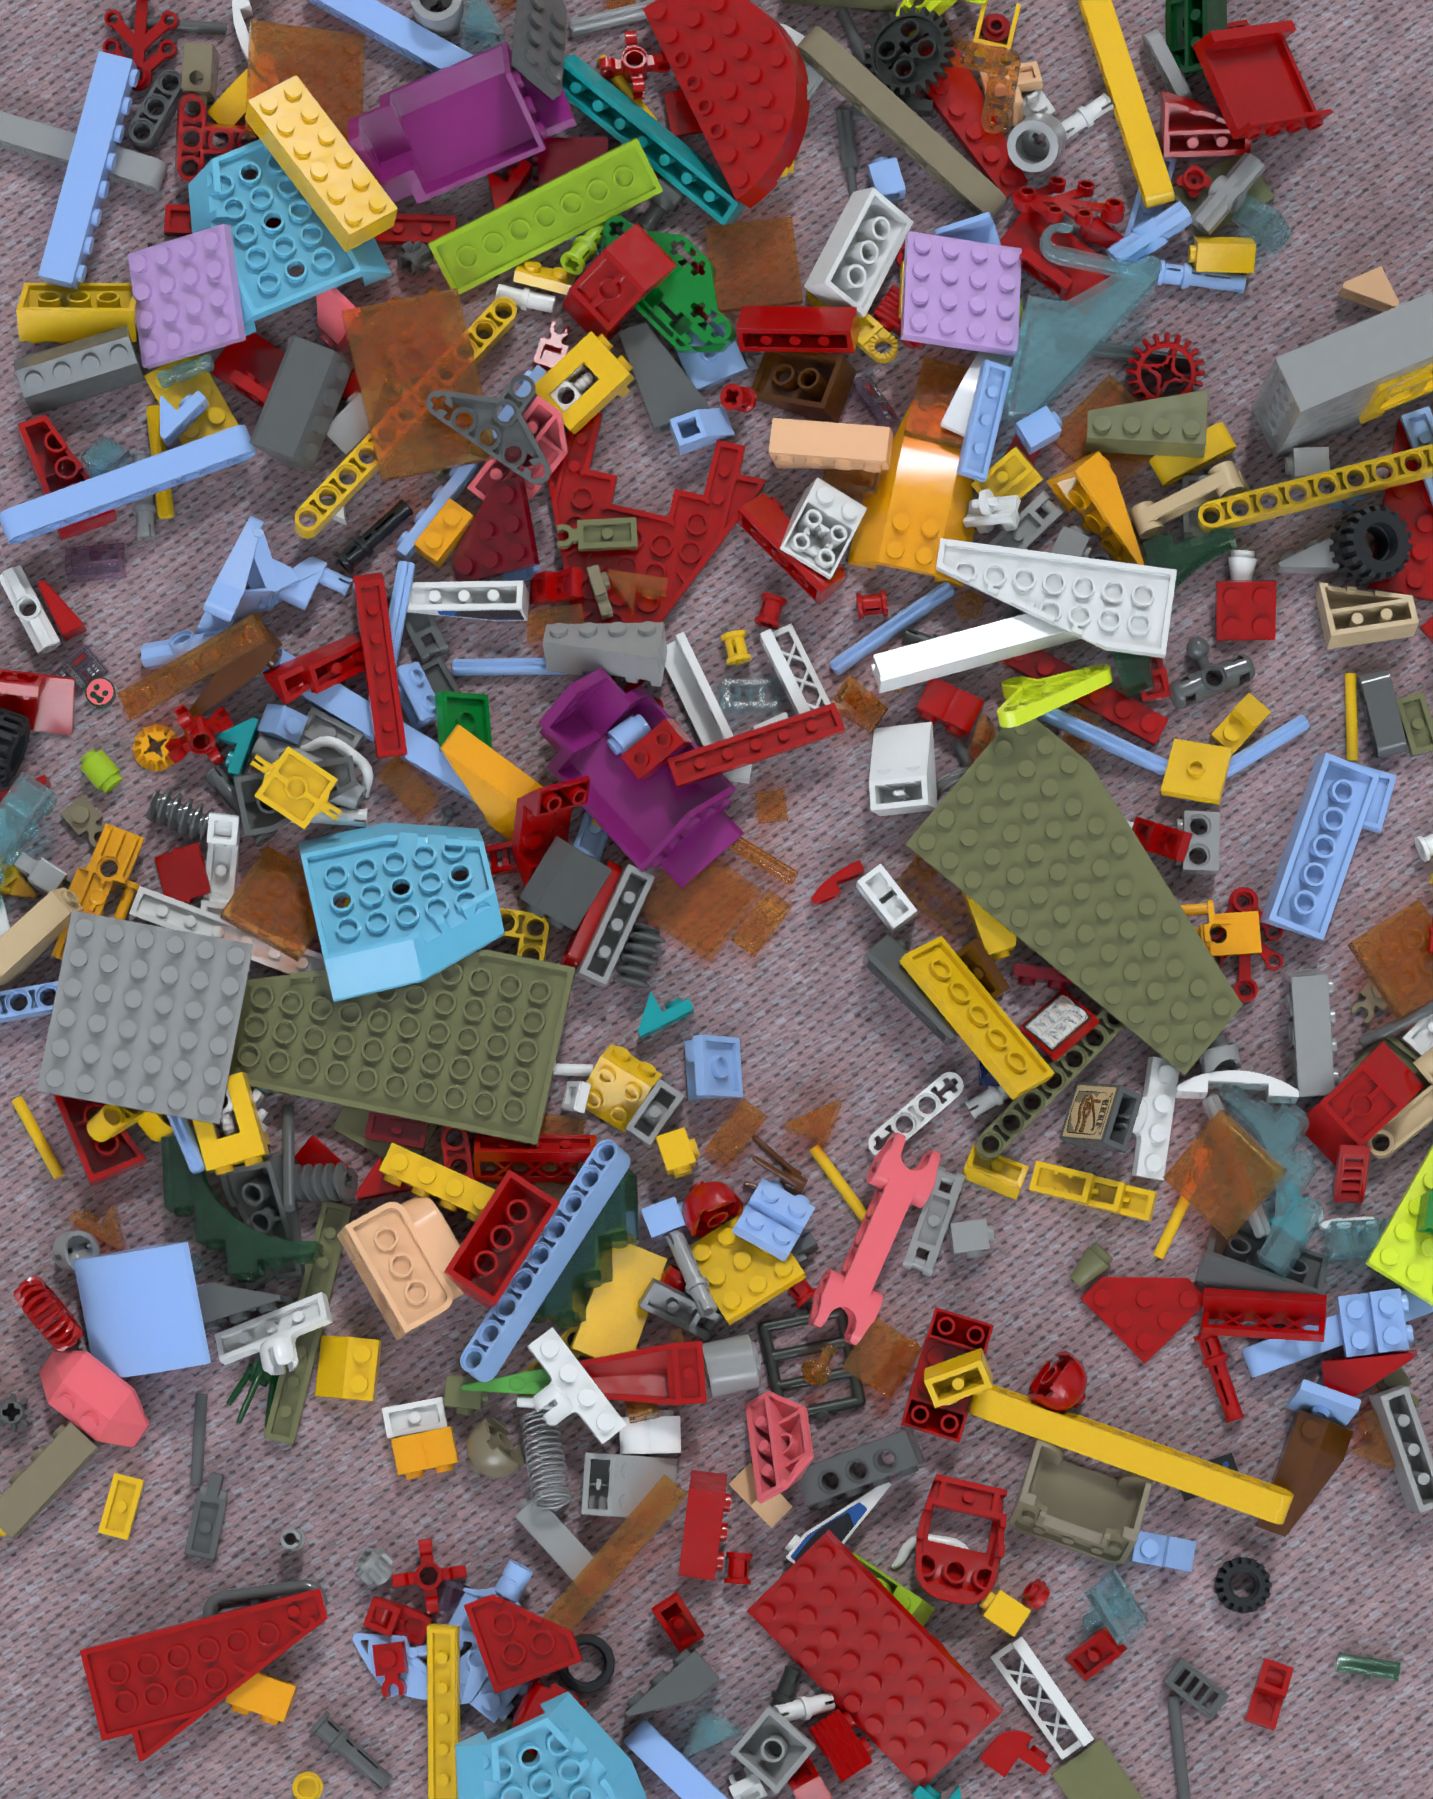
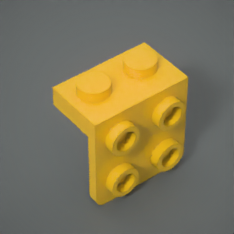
M611 1043L600 1056L586 1082L591 1084L585 1109L620 1131L626 1132V1126L663 1074L656 1071L652 1064L642 1062L633 1057L624 1047L615 1046Z

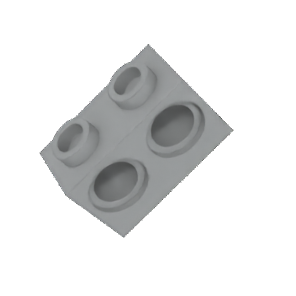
M1184 811L1181 819H1176L1175 828L1192 833V837L1184 862L1175 860V866H1180V874L1216 875L1219 872L1220 812ZM1200 822L1205 828V833L1202 835L1192 833L1190 823ZM1192 851L1200 852L1204 857V863L1200 865L1192 863L1189 853Z

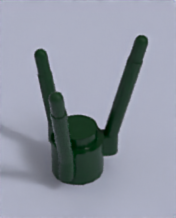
M255 1357L253 1364H248L245 1374L233 1390L226 1404L231 1406L247 1381L252 1382L236 1419L237 1423H241L258 1385L267 1387L269 1382L264 1424L266 1427L279 1375H270L265 1372L259 1357Z

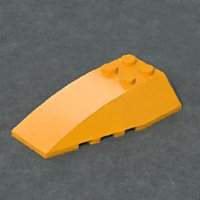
M911 402L893 438L889 470H881V472L875 474L861 503L867 510L853 535L847 564L875 570L877 565L934 576V582L943 583L945 581L952 586L963 588V582L936 570L940 538L972 542L975 531L974 527L966 528L963 523V519L968 514L969 501L973 500L972 479L956 474L964 437L940 426L947 411L946 408Z

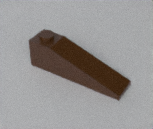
M258 620L247 629L190 708L189 712L192 716H200L260 674L266 667L272 669L282 656L278 653L282 643L263 622Z
M1302 1410L1295 1411L1271 1484L1292 1492L1294 1497L1284 1524H1275L1259 1518L1256 1526L1286 1537L1344 1461L1353 1431Z

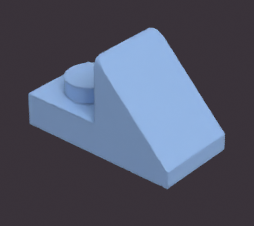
M197 391L194 395H187L180 402L178 410L160 396V436L168 447L210 407L207 398L200 391Z
M1139 1531L1137 1542L1132 1550L1131 1561L1192 1572L1196 1541Z

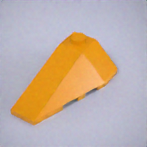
M1099 451L1084 456L1046 481L1068 512L1075 509L1085 520L1081 526L1087 532L1091 530L1102 538L1101 547L1115 562L1144 565L1116 476L1110 468L1109 461Z
M457 724L440 749L456 775L461 778L468 789L472 800L482 811L488 825L508 841L513 840L517 799L543 786Z

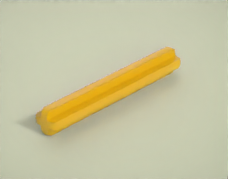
M160 405L146 407L150 452L151 456L167 451V446L160 436ZM171 488L155 493L159 519L173 518L174 509Z

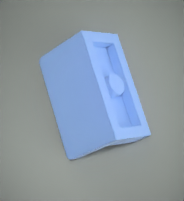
M990 212L934 230L937 236L1001 245L995 222Z

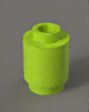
M92 749L80 760L83 763L80 766V770L98 790L102 789L105 794L114 789L123 780V777L120 775L121 770L102 749L97 752L95 749Z

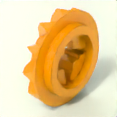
M153 724L143 727L134 737L132 750L135 760L140 766L150 771L168 769L174 762L168 756L170 752L165 748V744L172 739L178 738L177 735L169 727ZM150 737L157 743L164 742L160 747L163 755L162 758L154 751L148 752L151 748Z

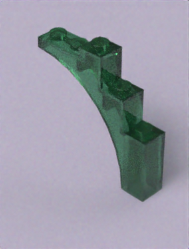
M1217 528L1202 537L1190 536L1184 538L1178 544L1174 543L1172 534H1158L1152 536L1149 541L1143 542L1150 566L1177 570L1174 592L1196 569L1215 557L1238 548L1233 528ZM1112 651L1126 697L1154 689L1151 656Z
M176 1136L161 1137L165 1209L174 1213L175 1217H189L195 1211L196 1242L206 1246L207 1250L223 1249L224 1244H226L228 1275L237 1279V1282H255L256 1277L265 1276L264 1264L269 1268L285 1266L287 1261H296V1264L305 1265L315 1263V1258H324L323 1245L317 1241H290L270 1237L247 1227L237 1220L219 1200L209 1183L205 1170L197 1174H193L190 1171Z
M629 1168L530 1323H543L549 1319L558 1327L570 1328L575 1323L586 1321V1287L597 1288L603 1283L613 1281L612 1248H625L628 1244L639 1242L637 1175Z

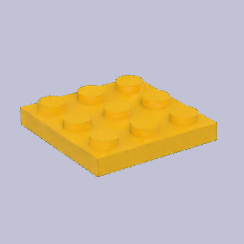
M742 1213L689 1246L701 1274L709 1282L708 1289L729 1326L806 1278L805 1272L791 1252L784 1262L732 1233Z

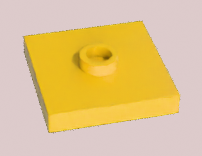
M1174 738L1160 790L1161 795L1220 805L1233 749Z

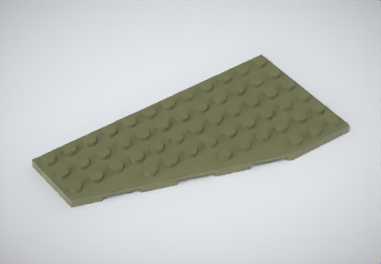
M1036 718L1016 727L1002 728L905 844L1183 1075L1187 1074L1243 1006L1092 765Z
M480 950L468 955L423 982L336 1002L333 1001L326 969L249 979L246 981L229 1075L240 1072L247 1073L250 1086L254 1088L538 1146L576 968L491 950Z

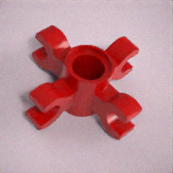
M636 30L624 31L625 50L622 53V58L604 57L599 59L600 75L605 79L622 75L632 86L633 100L645 99L644 81L647 78L648 72H670L669 62L663 51L647 55L643 48L638 47Z
M184 704L175 708L173 712L178 717L176 721L183 728L185 735L172 739L165 744V748L170 752L168 753L170 759L174 763H178L184 759L188 752L192 751L195 754H207L215 766L223 762L225 757L220 753L222 749L215 742L214 735L220 731H226L234 725L229 718L231 715L225 707L217 709L209 719L203 716H192Z
M432 1538L420 1539L418 1544L421 1565L418 1566L415 1572L391 1575L393 1587L417 1584L425 1590L427 1614L441 1612L438 1587L442 1584L443 1580L467 1577L466 1565L441 1568L440 1565L434 1562ZM426 1567H432L438 1573L437 1581L432 1585L425 1584L421 1579V1573Z

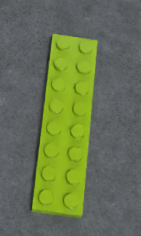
M636 137L429 242L428 246L456 297L608 220L610 217L616 216L663 192V189Z

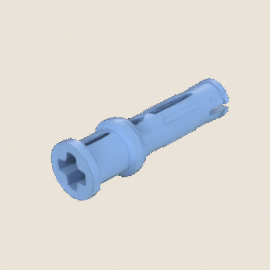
M1160 259L1157 268L1156 285L1161 286L1162 283L1179 285L1181 289L1197 286L1243 294L1246 286V275L1225 272H1196L1189 263L1177 265L1166 263L1165 260Z

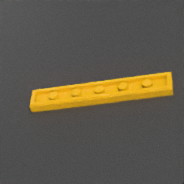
M429 1624L427 1626L428 1799H458L455 1744L460 1742V1625Z

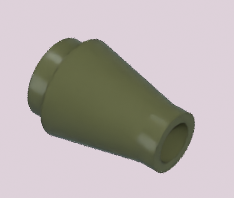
M1097 1243L1091 1248L1088 1246L1069 1277L1083 1288L1091 1280L1110 1268L1109 1263L1113 1258Z

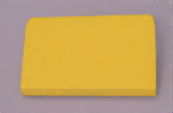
M973 1144L962 1174L965 1175V1179L1016 1200L1029 1166L1001 1155L994 1160H983L976 1154L975 1145ZM984 1149V1151H986L987 1153H994V1152H991V1151H989V1150Z

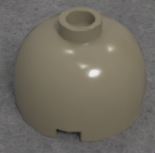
M491 1417L488 1420L485 1418L468 1436L467 1454L470 1458L468 1464L478 1475L482 1473L489 1478L502 1479L510 1476L526 1464V1457L520 1444L515 1449L507 1438L508 1435H511L509 1430L502 1423Z

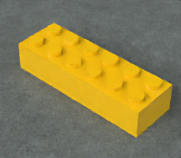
M297 75L248 100L245 120L345 253L394 226L398 208Z

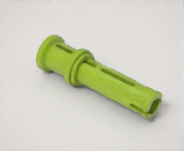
M606 221L588 229L583 236L576 237L572 242L570 251L564 252L560 257V263L568 273L573 275L581 274L585 269V263L595 257L597 246L603 238L601 230L604 228Z

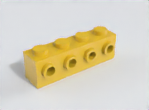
M391 1143L379 1169L385 1175L383 1180L397 1187H400L401 1183L413 1187L411 1193L421 1197H429L430 1195L440 1200L439 1206L455 1212L457 1208L468 1213L466 1218L474 1222L495 1191L491 1187L394 1143Z

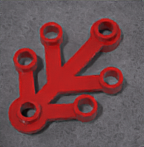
M136 0L134 33L124 23L123 16L117 10H109L104 16L105 23L110 28L115 29L133 49L132 59L137 66V70L143 75L137 86L132 87V90L137 92L149 87L152 81L153 70L165 59L175 58L178 53V47L174 42L164 40L159 44V50L145 61V51L167 30L173 31L180 24L179 17L174 12L166 11L161 15L160 21L147 32L148 2L150 0ZM113 15H118V21L111 24L110 18ZM173 16V24L166 25V19ZM109 38L104 41L102 49L105 53L128 58L122 52V46L116 39ZM116 44V50L108 52L109 45ZM167 45H172L171 53L165 54L164 48Z
M1052 176L1049 178L1048 185L1038 189L1021 187L1012 193L1015 209L1021 212H1033L1036 210L1045 216L1046 220L1053 223L1062 222L1065 214L1073 219L1077 225L1087 227L1092 224L1093 212H1100L1101 219L1112 224L1121 223L1124 219L1125 207L1120 199L1108 198L1105 203L1078 200L1093 196L1095 184L1089 180H1080L1077 184V189L1063 193L1066 180L1059 176ZM1054 193H1055V194H1060V195H1057V196H1054V197L1049 196V195L1054 194Z
M1248 887L1235 889L1229 896V908L1224 913L1258 911L1259 925L1264 929L1265 938L1269 941L1280 939L1283 934L1282 928L1260 922L1263 912L1258 908L1257 894ZM1240 897H1245L1248 900L1247 907L1239 906L1238 899ZM1217 927L1219 930L1218 936H1211L1212 941H1217L1223 935L1221 927ZM1270 927L1278 929L1279 934L1277 937H1271L1268 934ZM1261 940L1262 953L1257 954L1264 960L1266 968L1271 971L1280 969L1283 965V957L1281 954L1273 952ZM1250 954L1238 955V981L1234 984L1233 990L1242 1003L1252 1001L1258 993V986L1251 979ZM1216 956L1220 961L1219 968H1221L1227 956ZM1269 957H1277L1279 965L1276 967L1269 964ZM1241 986L1249 988L1250 994L1248 996H1242L1239 993Z

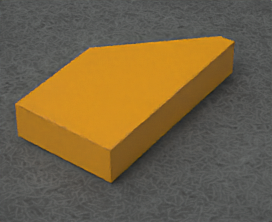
M6 852L1 853L0 894L35 899L37 894Z

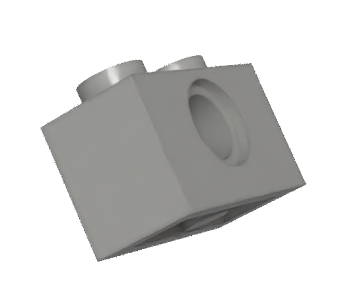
M659 1079L626 1126V1132L651 1149L656 1142V1136L661 1135L685 1100V1095Z

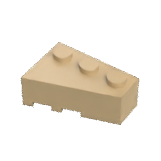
M1319 582L1315 597L1327 649L1413 637L1415 635L1419 621L1412 595L1378 590L1368 592L1356 590L1357 587L1347 586V588L1328 586L1329 583Z

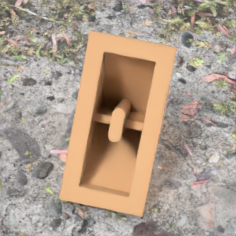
M1382 266L1344 282L1338 294L1342 298L1381 312L1399 305V300Z
M751 1463L728 1484L770 1528L793 1507L781 1493L762 1504L757 1501L754 1471Z

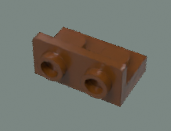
M979 938L969 942L956 952L994 1000L1002 997L1010 989L1009 984Z

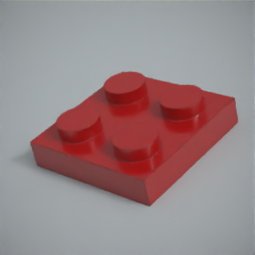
M1216 581L1215 640H1275L1276 581Z

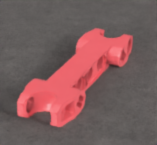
M893 1132L882 1149L873 1159L867 1173L866 1182L877 1187L840 1272L838 1273L829 1268L821 1277L814 1293L812 1309L809 1315L808 1324L821 1328L834 1309L842 1308L848 1316L844 1341L852 1345L859 1343L867 1329L875 1321L881 1308L883 1294L873 1290V1287L909 1205L912 1204L922 1208L927 1202L936 1182L941 1153L935 1150H927L917 1167L910 1170L904 1165L901 1157L906 1136L898 1132Z

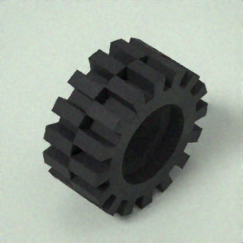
M1237 1557L1226 1561L1218 1569V1574L1214 1579V1590L1217 1593L1218 1600L1224 1607L1234 1612L1248 1613L1257 1611L1259 1607H1263L1266 1604V1599L1271 1595L1269 1592L1270 1588H1272V1582L1269 1580V1572H1266L1265 1567L1252 1558ZM1239 1573L1250 1575L1254 1581V1590L1247 1597H1239L1232 1591V1579Z

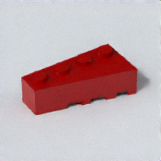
M46 414L18 424L20 439L43 496L91 479ZM111 509L57 529L59 538L62 541L115 522L116 511Z
M53 1095L91 1187L147 1164V1158L139 1150L126 1130L105 1142H98L89 1135L87 1122L106 1104Z

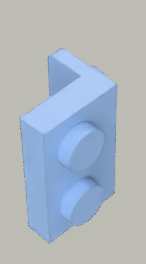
M419 662L399 666L396 668L401 705L412 727L420 731L437 720L435 694Z

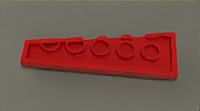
M956 44L950 47L956 52V56L948 58L954 66L951 68L945 67L944 69L948 77H938L939 87L933 84L929 85L930 94H927L923 89L921 92L927 100H933V108L982 174L1000 189L1008 199L1015 190L1026 187L1028 181L1023 171L1014 165L1010 159L1007 150V140ZM933 49L928 50L925 56L930 55Z

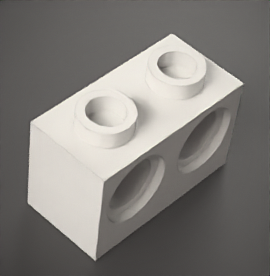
M879 864L857 881V890L892 934L916 916L917 909L882 864Z

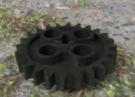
M912 6L910 12L907 13L901 7L899 16L896 17L894 13L890 12V21L886 22L880 19L882 28H872L876 36L875 38L866 39L871 48L863 50V53L868 57L863 63L897 97L900 94L905 100H908L910 92H912L918 99L920 90L923 89L927 94H930L929 85L940 86L937 80L939 76L943 78L948 77L944 69L945 67L951 68L954 66L948 58L956 56V52L950 48L956 45V41L950 37L953 31L947 26L948 23L942 17L940 18L935 11L930 13L926 7H923L919 12L915 6ZM916 30L914 35L908 37L911 31ZM933 49L930 55L925 56L928 50ZM894 50L892 55L886 57L889 51ZM911 69L908 75L903 76L906 70Z

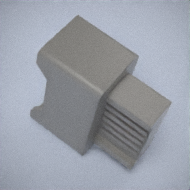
M22 852L14 863L17 869L28 877L27 880L33 888L45 896L50 891L63 887L69 890L72 880L67 877L68 873L43 857L38 862Z

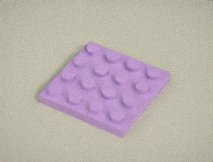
M221 224L128 254L133 298L137 299L136 321L142 366L144 368L151 369L246 340L230 225Z
M908 231L905 237L900 340L1015 357L1018 352L1021 283V260L1019 257L1022 249Z

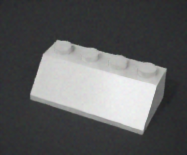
M874 187L853 192L804 288L828 306L857 307L858 317H865L914 221Z

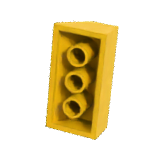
M24 282L16 308L19 341H28L32 344L42 342L67 344L127 325L132 342H137V299L133 298L132 283H79L78 289L75 290L51 283Z

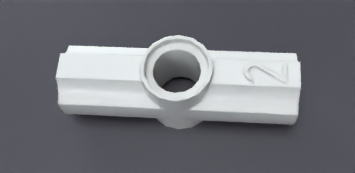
M21 565L3 571L0 575V583L38 655L47 654L55 650L62 643ZM33 604L37 606L33 615H23V610L27 605Z

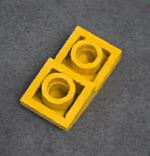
M247 68L206 113L218 124L237 125L246 114L248 100L269 90L270 87L252 70Z

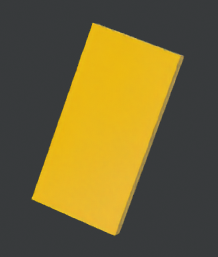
M612 1236L607 1244L570 1350L589 1358L635 1350L649 1313L639 1307L638 1301L652 1278L660 1281L667 1258Z

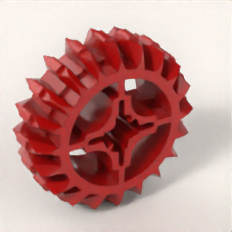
M1169 332L1164 333V341H1159V336L1155 333L1152 335L1155 343L1150 345L1148 340L1144 338L1142 343L1146 348L1143 351L1137 346L1133 348L1134 352L1139 355L1138 359L1128 357V362L1135 364V368H1126V374H1135V378L1127 380V385H1138L1131 393L1133 396H1137L1142 392L1144 395L1140 401L1167 397L1162 396V393L1167 384L1173 381L1186 384L1179 392L1173 395L1196 392L1192 389L1193 385L1203 387V382L1196 380V376H1205L1206 372L1205 370H1196V366L1204 364V359H1193L1200 352L1199 349L1194 348L1189 352L1187 349L1192 343L1189 339L1183 345H1180V334H1176L1174 342L1170 341ZM1169 348L1168 353L1161 362L1155 363L1145 360L1153 351ZM1178 351L1184 354L1188 360L1190 367L1189 375L1175 369ZM1171 358L1169 363L1170 370L1180 377L1172 375L1169 378L1167 376V380H1163L1161 384V374L1151 367L1159 369L1162 366L1164 368V364H1168ZM1141 368L1148 370L1156 376L1153 393L1142 382Z
M32 1275L30 1278L22 1281L13 1291L15 1300L23 1312L54 1348L63 1352L78 1343V1340L83 1336L81 1326L61 1299L40 1277Z

